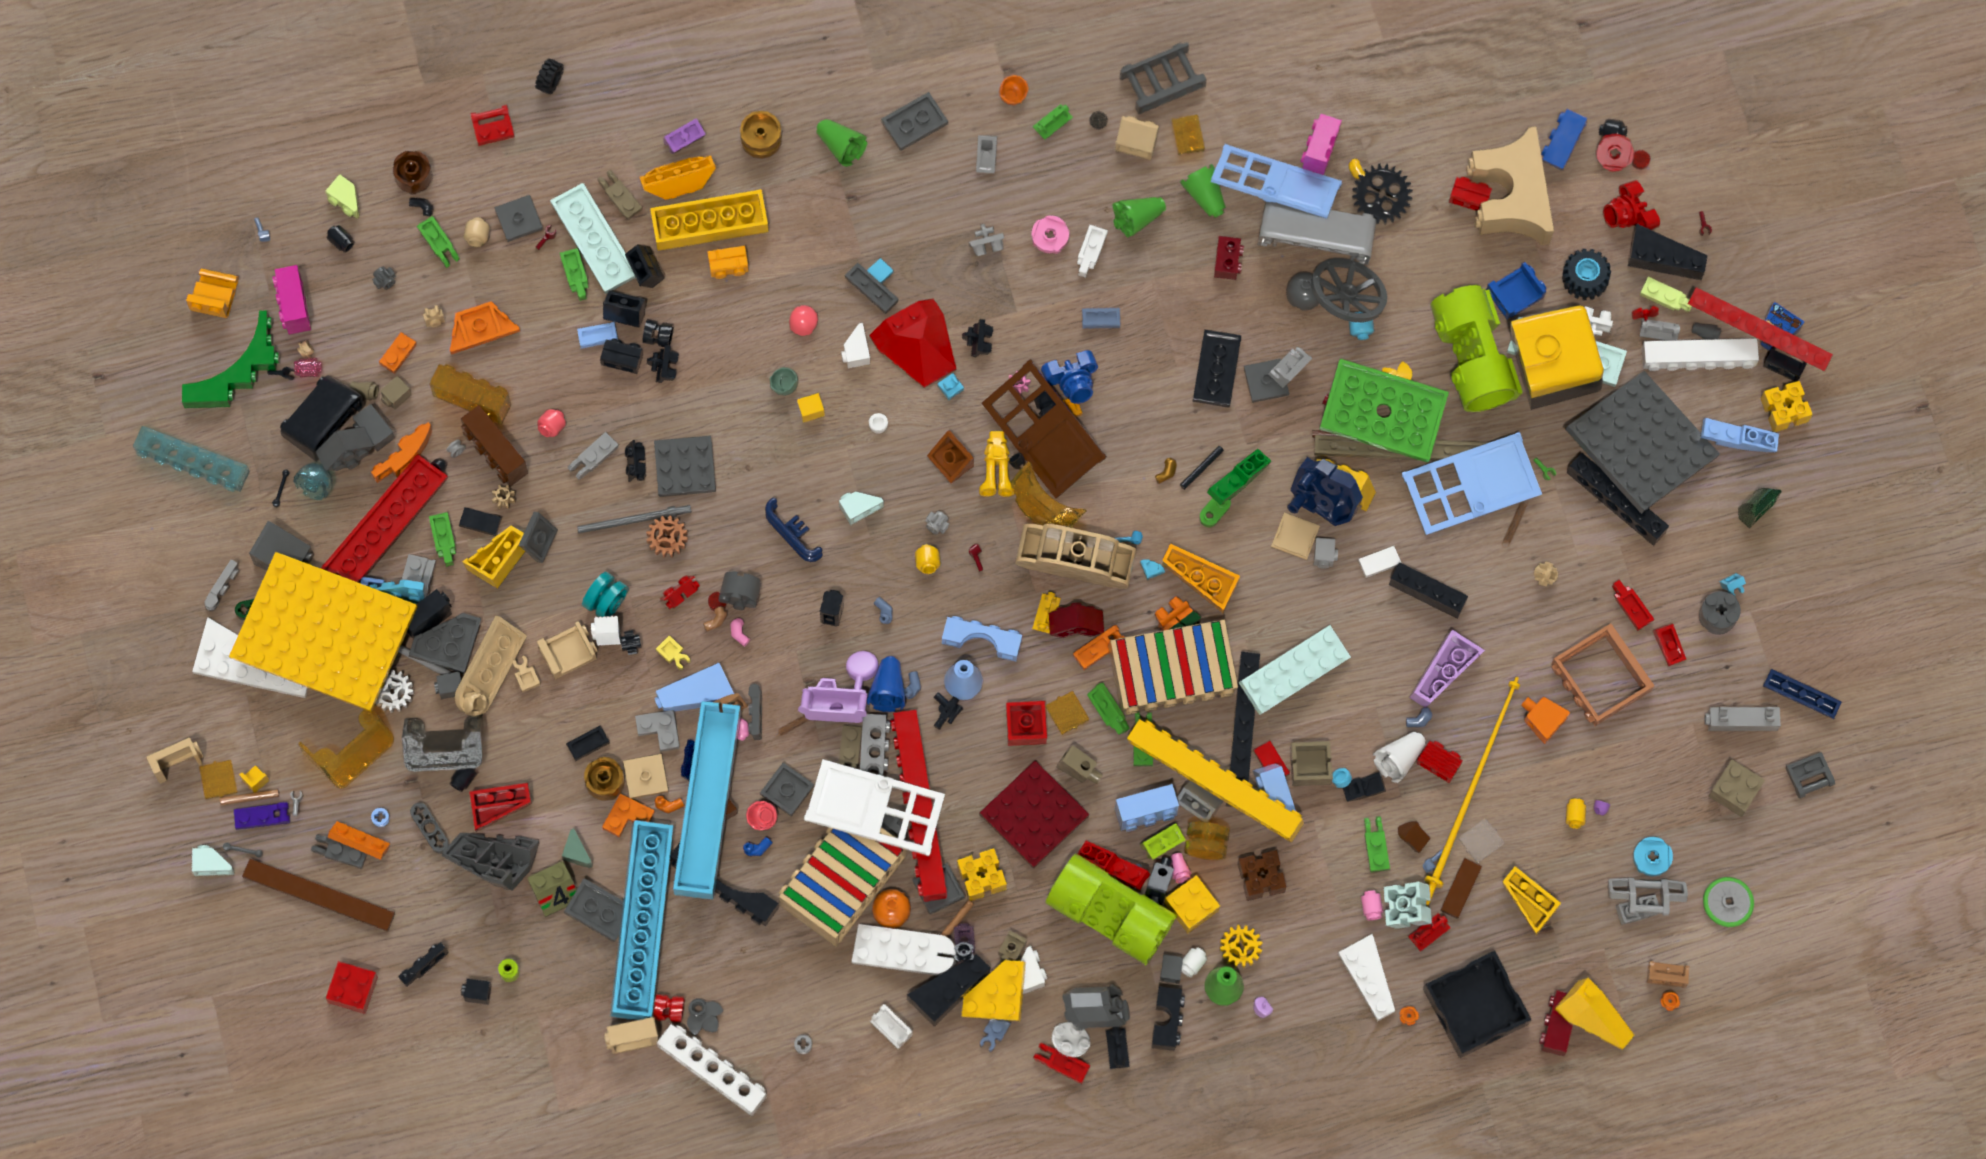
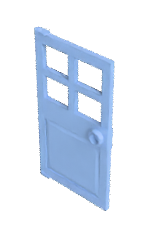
M1227 144L1223 146L1221 157L1211 178L1213 183L1257 196L1266 202H1276L1324 218L1328 217L1337 191L1342 185L1341 180ZM1230 153L1248 158L1245 167L1227 163ZM1253 161L1270 165L1268 175L1250 170ZM1224 168L1241 173L1239 182L1236 183L1220 178ZM1247 176L1265 181L1262 189L1258 190L1245 186L1244 183Z
M1520 432L1413 470L1402 472V477L1407 484L1426 535L1542 495ZM1453 463L1461 485L1444 490L1436 469ZM1430 471L1438 493L1420 498L1413 477ZM1464 491L1471 512L1454 518L1446 496ZM1441 499L1448 520L1431 526L1423 504Z

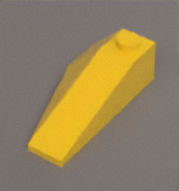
M1589 978L1579 980L1555 1008L1569 1023L1585 1029L1584 1031L1597 1035L1602 1040L1621 1050L1634 1037V1033L1604 993Z

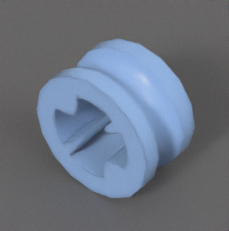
M377 808L371 814V819L375 826L384 827L389 823V814L385 809ZM380 813H383L385 819H382L381 822H378V819H375V817H378Z

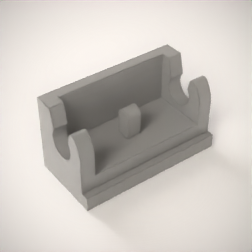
M1297 347L1295 350L1292 349L1268 374L1284 388L1305 367L1312 357L1308 356L1300 347Z

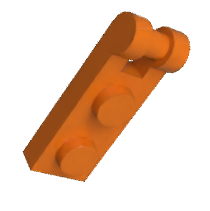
M1117 625L1112 626L1073 653V657L1083 670H1086L1109 654V637L1113 636L1115 639L1126 638L1119 633L1120 629Z

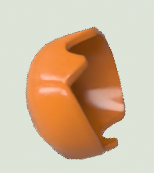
M1017 75L1006 77L999 88L1001 100L1009 105L1022 103L1029 90L1026 80Z

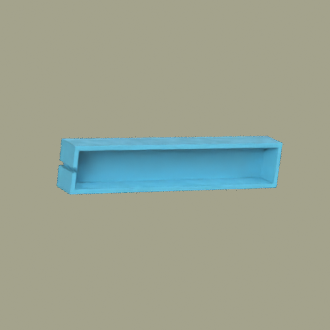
M701 701L673 887L674 895L714 899L741 717V708L738 705L723 704V713H721L719 703Z

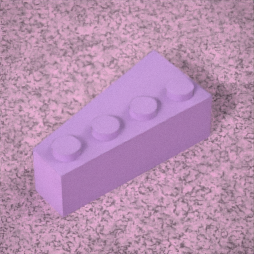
M1452 630L1444 639L1409 698L1424 708L1427 707L1485 650Z

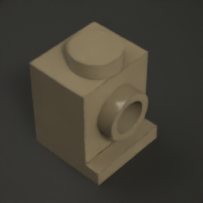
M1009 931L998 951L1000 959L1002 961H1017L1027 944V939ZM1013 945L1015 949L1011 951L1008 949V946Z

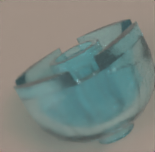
M308 463L295 474L293 482L297 489L301 487L304 490L303 494L314 500H322L323 497L326 498L330 493L333 478L330 472L324 469L322 464Z

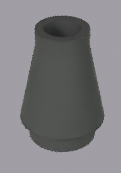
M1695 322L1692 333L1705 340H1717L1720 337L1721 328H1718V325Z

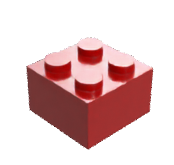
M1045 701L1007 702L1008 746L1047 744Z
M338 961L325 999L329 1004L366 1014L378 976L376 972Z

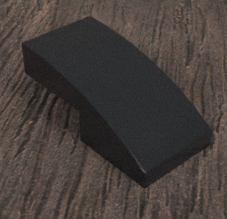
M1378 772L1364 778L1352 779L1350 784L1343 788L1346 801L1351 802L1386 792L1382 775Z

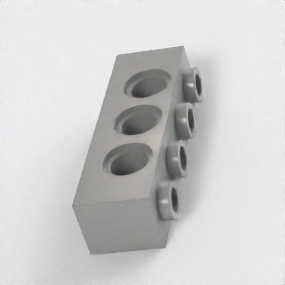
M867 714L863 717L860 770L865 772L877 770L879 772L878 775L883 776L884 770H888V759H884L885 751H889V740H885L886 733L890 732V721H886V715ZM877 732L881 737L879 739H872L870 735ZM872 751L880 753L877 758H872L869 754Z

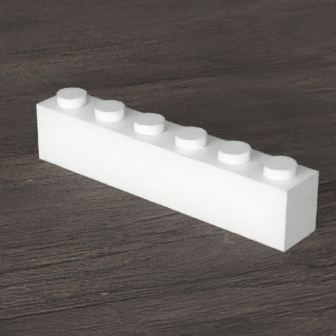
M1757 339L1644 341L1642 345L1643 369H1648L1649 371H1657L1664 368L1670 371L1678 370L1679 368L1695 370L1704 367L1707 370H1712L1716 367H1724V369L1743 367L1744 369H1750L1756 366L1759 361Z

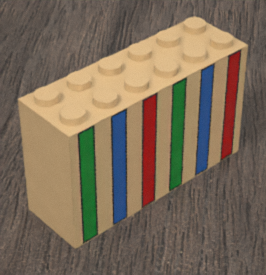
M1225 620L1111 640L1108 644L1120 709L1123 713L1126 712V715L1138 713L1137 711L1140 709H1145V712L1157 710L1158 706L1164 705V708L1174 707L1178 702H1183V705L1192 704L1196 699L1200 698L1202 701H1208L1217 695H1220L1221 698L1230 697L1238 688Z
M828 828L826 831L828 835L824 840L820 839L814 847L816 849L814 853L806 856L803 861V867L800 870L797 869L792 874V881L789 885L785 884L779 891L780 906L837 947L905 859L907 849ZM880 828V834L894 837L883 828Z

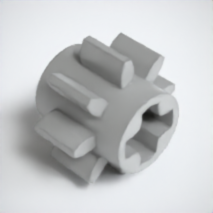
M931 511L925 520L928 523L926 528L933 534L937 535L939 531L944 534L948 528L949 523L947 521L949 519L941 511H937L935 514Z

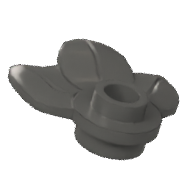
M692 1000L688 1006L690 1016L687 1019L690 1032L693 1035H697L701 1029L708 1032H717L718 1020L716 1016L723 1012L722 1007L714 1001ZM696 1006L702 1007L700 1012H696L694 1009Z

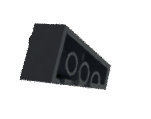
M1636 224L1628 266L1702 280L1708 255Z
M975 954L972 961L965 960L908 993L907 1000L935 1027L963 1000V997L990 973L991 967Z

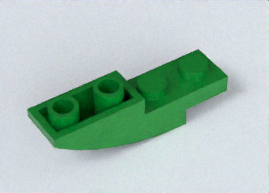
M1259 449L1255 450L1238 463L1230 473L1210 487L1207 493L1220 505L1227 500L1230 501L1249 485L1271 463V460Z

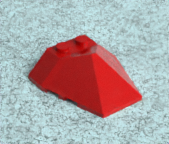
M934 299L921 300L911 304L885 319L869 335L882 355L892 360V363L903 369L907 375L923 388L957 370L944 314Z

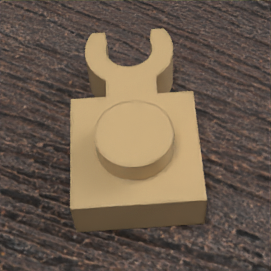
M435 305V308L428 310V308L424 309L425 314L423 316L427 327H438L445 322L442 309H439L438 305Z
M522 656L524 663L518 665L513 660V666L516 670L520 671L515 673L522 692H526L540 686V682L533 666L527 668V658Z

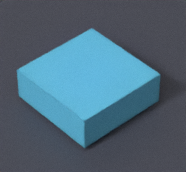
M881 258L867 270L881 284L894 273V270Z

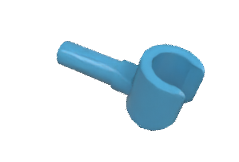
M1133 531L1132 537H1118L1115 539L1119 542H1131L1139 545L1143 535L1139 531Z

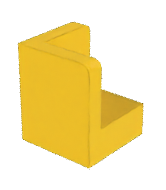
M819 393L797 400L803 423L825 416Z
M256 765L245 775L243 772L239 774L242 781L253 793L259 791L269 782L267 775L262 773Z

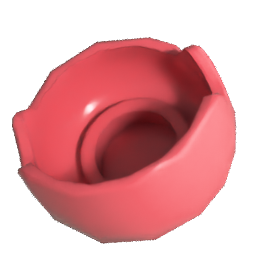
M806 305L797 306L791 312L789 318L790 329L800 336L810 335L818 323L817 313L813 308Z
M754 802L747 810V823L755 830L771 829L776 824L778 818L777 810L770 802Z

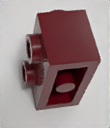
M1218 237L1214 278L1236 280L1237 274H1241L1242 263H1239V256L1243 257L1244 245H1240L1241 238Z

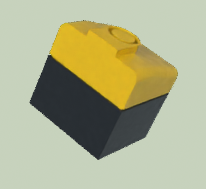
M1578 305L1511 321V341L1531 410L1596 393L1602 389L1604 368L1585 307Z

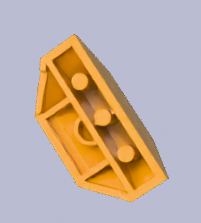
M711 156L690 157L656 167L639 178L645 191L667 200L702 189L716 167Z

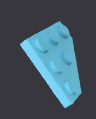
M400 580L399 584L396 585L394 582L382 583L381 587H377L378 585L375 584L369 585L371 588L414 604L427 597L425 585L422 582Z

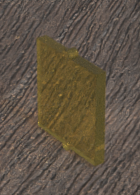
M1073 691L1062 697L1058 696L1056 700L1045 705L1061 735L1072 729H1077L1079 725L1089 721V717Z
M231 760L214 761L213 764L199 766L205 799L222 798L225 795L237 793Z

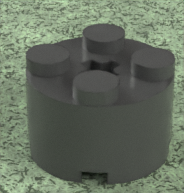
M726 572L718 601L725 604L729 603L736 610H744L745 607L756 608L761 588L760 579L746 573L743 576H738V572Z
M1718 591L1706 597L1699 610V621L1703 627L1709 630L1708 632L1721 635L1729 632L1735 626L1741 613L1740 604L1736 596L1731 593Z

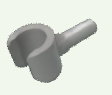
M292 791L290 796L293 800V816H297L298 805L303 800V794L300 791V796L294 798V791Z

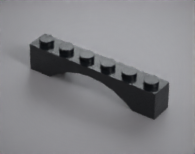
M680 843L670 855L671 865L675 869L677 867ZM716 879L715 892L719 894V898L727 904L731 902L739 913L743 915L747 913L751 916L750 919L759 926L763 924L766 927L779 909V903L763 892L750 893L738 891Z

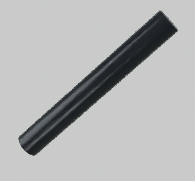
M1218 446L1180 484V487L1185 490L1224 449Z

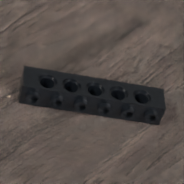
M1581 453L1569 466L1568 475L1650 544L1655 546L1665 535L1669 525L1650 509L1641 514L1601 468L1586 455Z

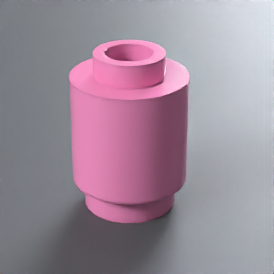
M1376 891L1364 892V896H1361L1364 916H1366L1368 921L1381 919L1383 908L1380 894L1376 893Z

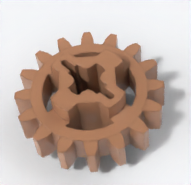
M661 516L660 522L655 519V525H649L651 531L646 532L647 536L650 537L646 539L647 544H651L649 546L650 550L656 549L655 555L661 552L663 558H665L666 554L673 557V552L679 555V548L685 549L683 542H688V537H686L688 532L683 530L685 528L684 523L679 525V519L677 518L672 521L671 516L668 517V520ZM658 531L659 535L654 539L655 533ZM680 534L679 541L676 543L675 539Z

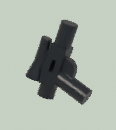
M938 692L933 698L940 704L939 712L941 714L934 727L940 730L946 721L952 724L963 708L957 705L959 699L953 696L948 702Z

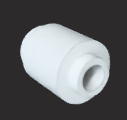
M1198 947L1196 949L1191 948L1183 959L1181 972L1188 977L1196 975L1207 961L1206 953Z

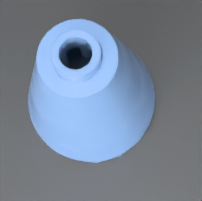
M960 660L946 672L944 678L945 689L952 697L954 696L959 700L972 699L982 688V674L970 661Z

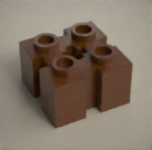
M1277 850L1262 853L1261 858L1255 860L1254 855L1239 859L1238 868L1241 879L1246 878L1247 880L1243 886L1247 901L1262 898L1264 892H1269L1270 896L1285 893L1287 886L1283 872L1278 873L1281 864ZM1259 873L1265 874V878L1258 877Z

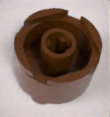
M404 151L394 160L393 174L396 184L401 190L415 195L430 185L433 178L428 158L419 151Z

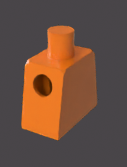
M1528 697L1521 705L1529 712L1524 720L1525 723L1544 744L1559 729L1570 714L1568 710L1545 697H1542L1537 704Z

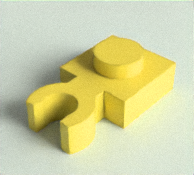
M670 636L656 648V651L669 664L674 660L677 668L683 670V666L680 664L681 660H686L690 663V658L687 655L680 654L683 648Z

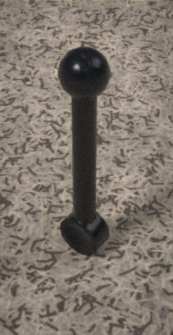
M283 470L282 472L283 478L277 497L272 502L274 507L280 506V496L286 477L290 474L288 470Z

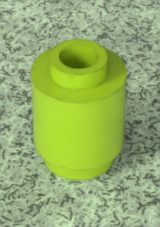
M505 959L499 964L498 971L504 981L513 982L519 977V968L514 960Z

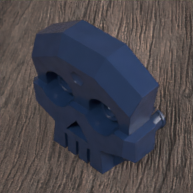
M1307 457L1299 467L1290 490L1294 498L1287 508L1291 513L1296 514L1303 507L1312 513L1316 512L1334 526H1338L1352 520L1358 511L1363 496L1356 480L1350 473L1337 469L1338 466L1328 460L1322 459L1321 461L1314 462Z

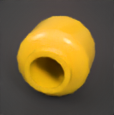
M925 544L915 551V563L919 571L924 574H932L940 567V554L936 547Z

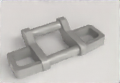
M1634 878L1608 880L1609 898L1629 900V914H1636V912L1660 913L1663 916H1669V901L1686 902L1688 897L1685 882L1667 879L1646 881L1634 880ZM1627 886V891L1613 890V887ZM1636 888L1660 889L1662 906L1636 905ZM1669 888L1681 890L1683 894L1669 893Z

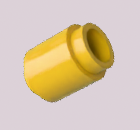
M1570 799L1566 808V824L1570 828L1579 829L1585 825L1586 805L1582 799Z

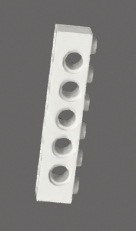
M671 1024L658 1040L657 1046L749 1115L753 1116L767 1098L766 1093H764L765 1089L757 1083L753 1085L749 1082L750 1078L740 1071L738 1074L734 1071V1066L728 1061L724 1060L722 1062L717 1058L718 1054L710 1048L708 1050L704 1049L701 1046L702 1043L697 1038L692 1037L691 1039L685 1035L687 1032L679 1025L675 1027ZM684 1041L687 1043L685 1049L679 1050L676 1048V1044ZM700 1053L703 1057L700 1061L692 1060L693 1054ZM712 1064L718 1066V1070L715 1073H710L707 1070ZM731 1076L734 1078V1082L727 1085L723 1082L724 1078ZM742 1088H748L750 1093L747 1096H741L739 1091Z

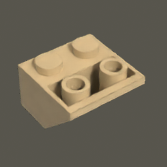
M1122 116L1115 150L1151 160L1159 126L1151 121L1143 122L1132 116Z

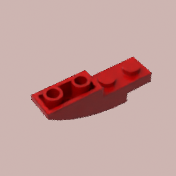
M1087 840L1077 853L1108 872L1112 878L1127 887L1130 885L1140 890L1150 876L1147 870L1123 860L1115 853Z

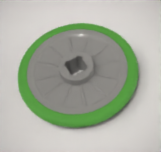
M1723 877L1713 881L1707 887L1703 897V905L1712 921L1724 927H1735L1746 922L1751 916L1754 909V897L1744 882L1732 877ZM1731 899L1732 904L1727 905L1726 900Z

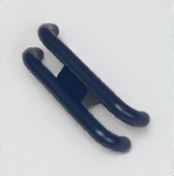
M772 497L765 506L768 522L803 560L816 562L823 556L821 547L808 550L799 541L810 530L808 526L800 530L805 523L800 521L795 524L800 519L797 515L784 524L774 513L778 505L777 499Z

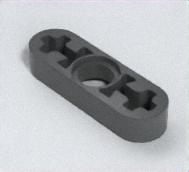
M423 803L414 804L410 809L414 822L432 850L437 854H442L449 846L446 836L426 805ZM416 809H424L422 813L426 820L422 821L419 815L415 816ZM429 823L435 825L434 832L426 833L424 831L425 825ZM436 835L440 842L444 841V847L441 849L439 846L435 847L437 843L433 837Z

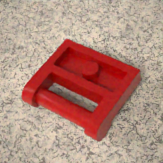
M507 105L478 114L476 112L470 113L478 146L515 137ZM501 115L504 116V119L482 125L478 124V121Z

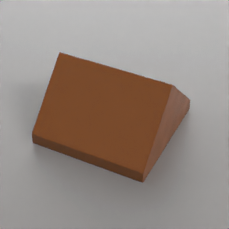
M950 430L944 434L927 455L950 483L955 482L974 467V457Z

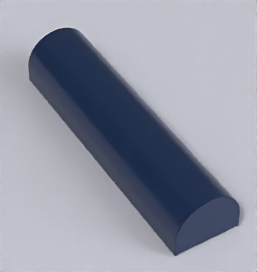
M1773 669L1770 670L1763 687L1833 720L1842 703L1838 699Z

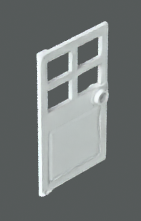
M822 760L804 821L929 856L945 794ZM892 787L911 793L906 812L887 807ZM916 794L935 799L930 819L911 814ZM884 814L903 819L898 839L879 833ZM909 821L928 826L923 846L904 841Z

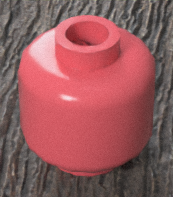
M553 409L546 410L537 421L538 430L545 437H556L566 425L563 413Z

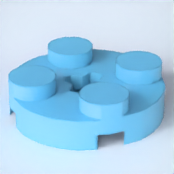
M1647 837L1638 843L1634 849V864L1638 872L1647 876L1664 874L1672 864V849L1661 838ZM1651 852H1654V855L1658 856V859H1655V861H1651V859H1649L1648 856L1651 854Z

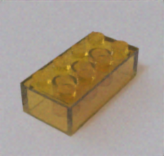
M438 365L429 383L434 397L467 411H471L479 405L492 421L503 424L511 407L509 393L505 388L501 386L494 387L484 379L477 380L472 378L473 376L467 372L460 373L455 371V368L450 365Z

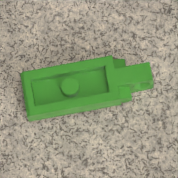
M578 248L561 252L560 257L572 292L577 291L579 301L587 299L584 289L588 288V280Z
M448 512L429 516L439 558L444 557L446 567L454 565L452 555L456 554V547Z
M1099 683L1087 696L1107 726H1110L1112 729L1114 728L1118 735L1127 732L1130 728L1125 721L1123 712L1104 683Z

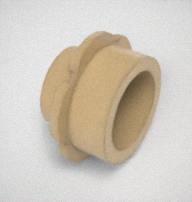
M306 340L302 343L299 342L300 347L297 348L299 353L303 357L307 356L310 358L314 353L312 346Z

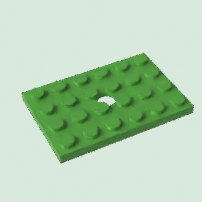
M1340 359L1319 429L1429 463L1449 392ZM1387 405L1391 415L1387 418L1380 417L1377 414V407Z

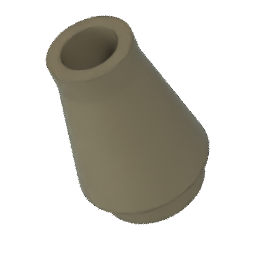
M352 381L350 383V388L369 401L375 400L379 394V386L374 382Z

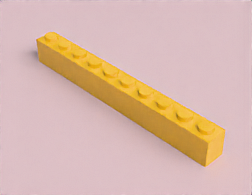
M1139 719L1127 737L1131 745L1292 843L1304 825L1300 813L1295 810L1290 812L1285 808L1286 805L1279 800L1272 801L1268 798L1269 795L1266 792L1254 790L1252 788L1253 785L1243 779L1241 782L1236 778L1237 775L1230 770L1223 771L1219 768L1220 765L1213 760L1207 761L1199 751L1194 750L1192 752L1187 748L1188 745L1181 740L1176 742L1171 739L1172 736L1164 730L1160 732L1155 729L1156 726L1150 721L1146 720L1143 722Z

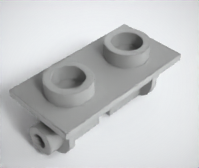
M1642 319L1640 337L1676 341L1678 340L1680 326L1675 323L1655 320L1645 321Z

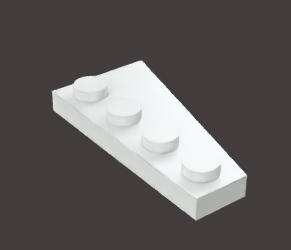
M1373 934L1338 952L1339 957L1376 1020L1379 1021L1394 1013L1395 1008Z

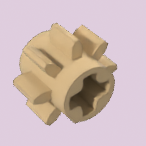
M498 485L499 489L492 491L493 495L496 496L492 499V502H498V509L501 507L509 509L510 503H515L514 498H512L515 492L509 491V485L506 487Z
M1540 563L1534 570L1535 580L1539 581V585H1552L1558 578L1557 568L1553 567V563Z

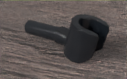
M284 367L279 371L268 370L267 374L279 375L288 380H293L294 377L289 376V373L295 372V370Z

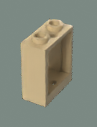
M654 1017L607 1027L608 1033H604L607 1048L612 1049L613 1054L657 1045L659 1040Z

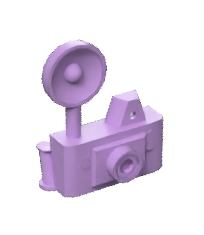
M858 651L848 658L846 671L849 677L855 680L854 689L837 688L835 679L821 678L816 687H808V689L804 688L802 690L801 706L798 707V711L805 714V718L809 720L863 722V717L867 715L865 709L868 696L866 690L861 689L863 681L873 678L877 673L879 664L875 655L867 651Z

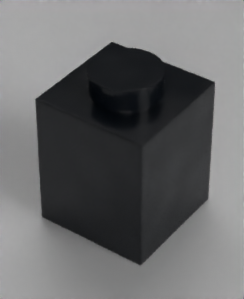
M467 978L466 984H462L461 996H464L465 1002L489 1005L492 985L490 981Z

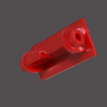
M683 576L678 580L679 584L676 587H670L662 593L664 596L660 599L663 601L667 600L665 605L668 609H675L684 601L681 596L682 593L688 598L698 591L700 585L696 580L692 581L695 578L694 576Z
M1439 913L1431 918L1432 924L1422 925L1408 936L1420 952L1451 929L1447 924L1448 920L1445 916L1441 917Z

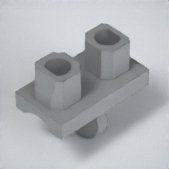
M981 224V230L975 231V236H983V238L969 242V246L973 248L977 257L986 254L985 243H991L993 252L1003 250L1002 239H1004V235L1001 233L988 237V234L994 233L993 227L986 229L985 224Z

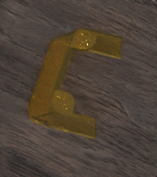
M363 709L359 715V723L364 730L336 755L328 748H322L313 754L301 741L298 743L301 752L336 788L342 789L351 784L394 744L393 733L374 710L370 712Z

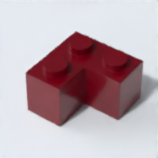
M1071 603L1069 607L1056 608V611L1049 613L1050 635L1066 638L1075 634L1087 637L1104 633L1103 611L1095 609L1094 606H1083L1082 603Z

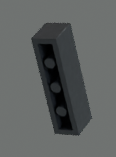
M1400 562L1389 583V586L1457 619L1468 599L1467 595Z

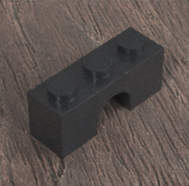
M1158 988L1156 1010L1165 1011L1170 1017V1022L1164 1026L1154 1025L1151 1048L1175 1051L1176 1046H1180L1181 1034H1177L1178 1026L1182 1027L1183 1015H1180V1007H1184L1185 1003L1182 989Z

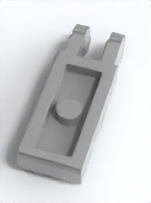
M605 432L568 466V469L574 471L580 464H583L585 467L576 475L578 479H582L609 457L619 445Z
M229 561L206 597L204 604L208 611H213L218 607V598L220 595H225L229 588L227 584L238 575L239 567L237 562Z

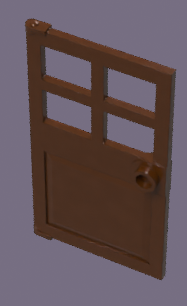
M1031 359L982 402V405L1019 453L1023 455L1055 499L1094 466L1107 458ZM1031 372L1041 386L1024 400L1014 385ZM1009 390L1019 405L1002 418L992 404ZM1046 391L1056 405L1039 419L1029 404ZM1024 409L1034 424L1017 438L1007 423Z

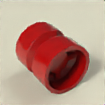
M657 994L654 1006V1020L665 1021L669 1018L671 1022L681 1023L685 998L680 996L669 998L668 995Z

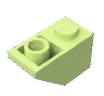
M339 174L326 190L327 200L333 206H340L342 211L349 217L354 216L358 218L359 209L355 186Z

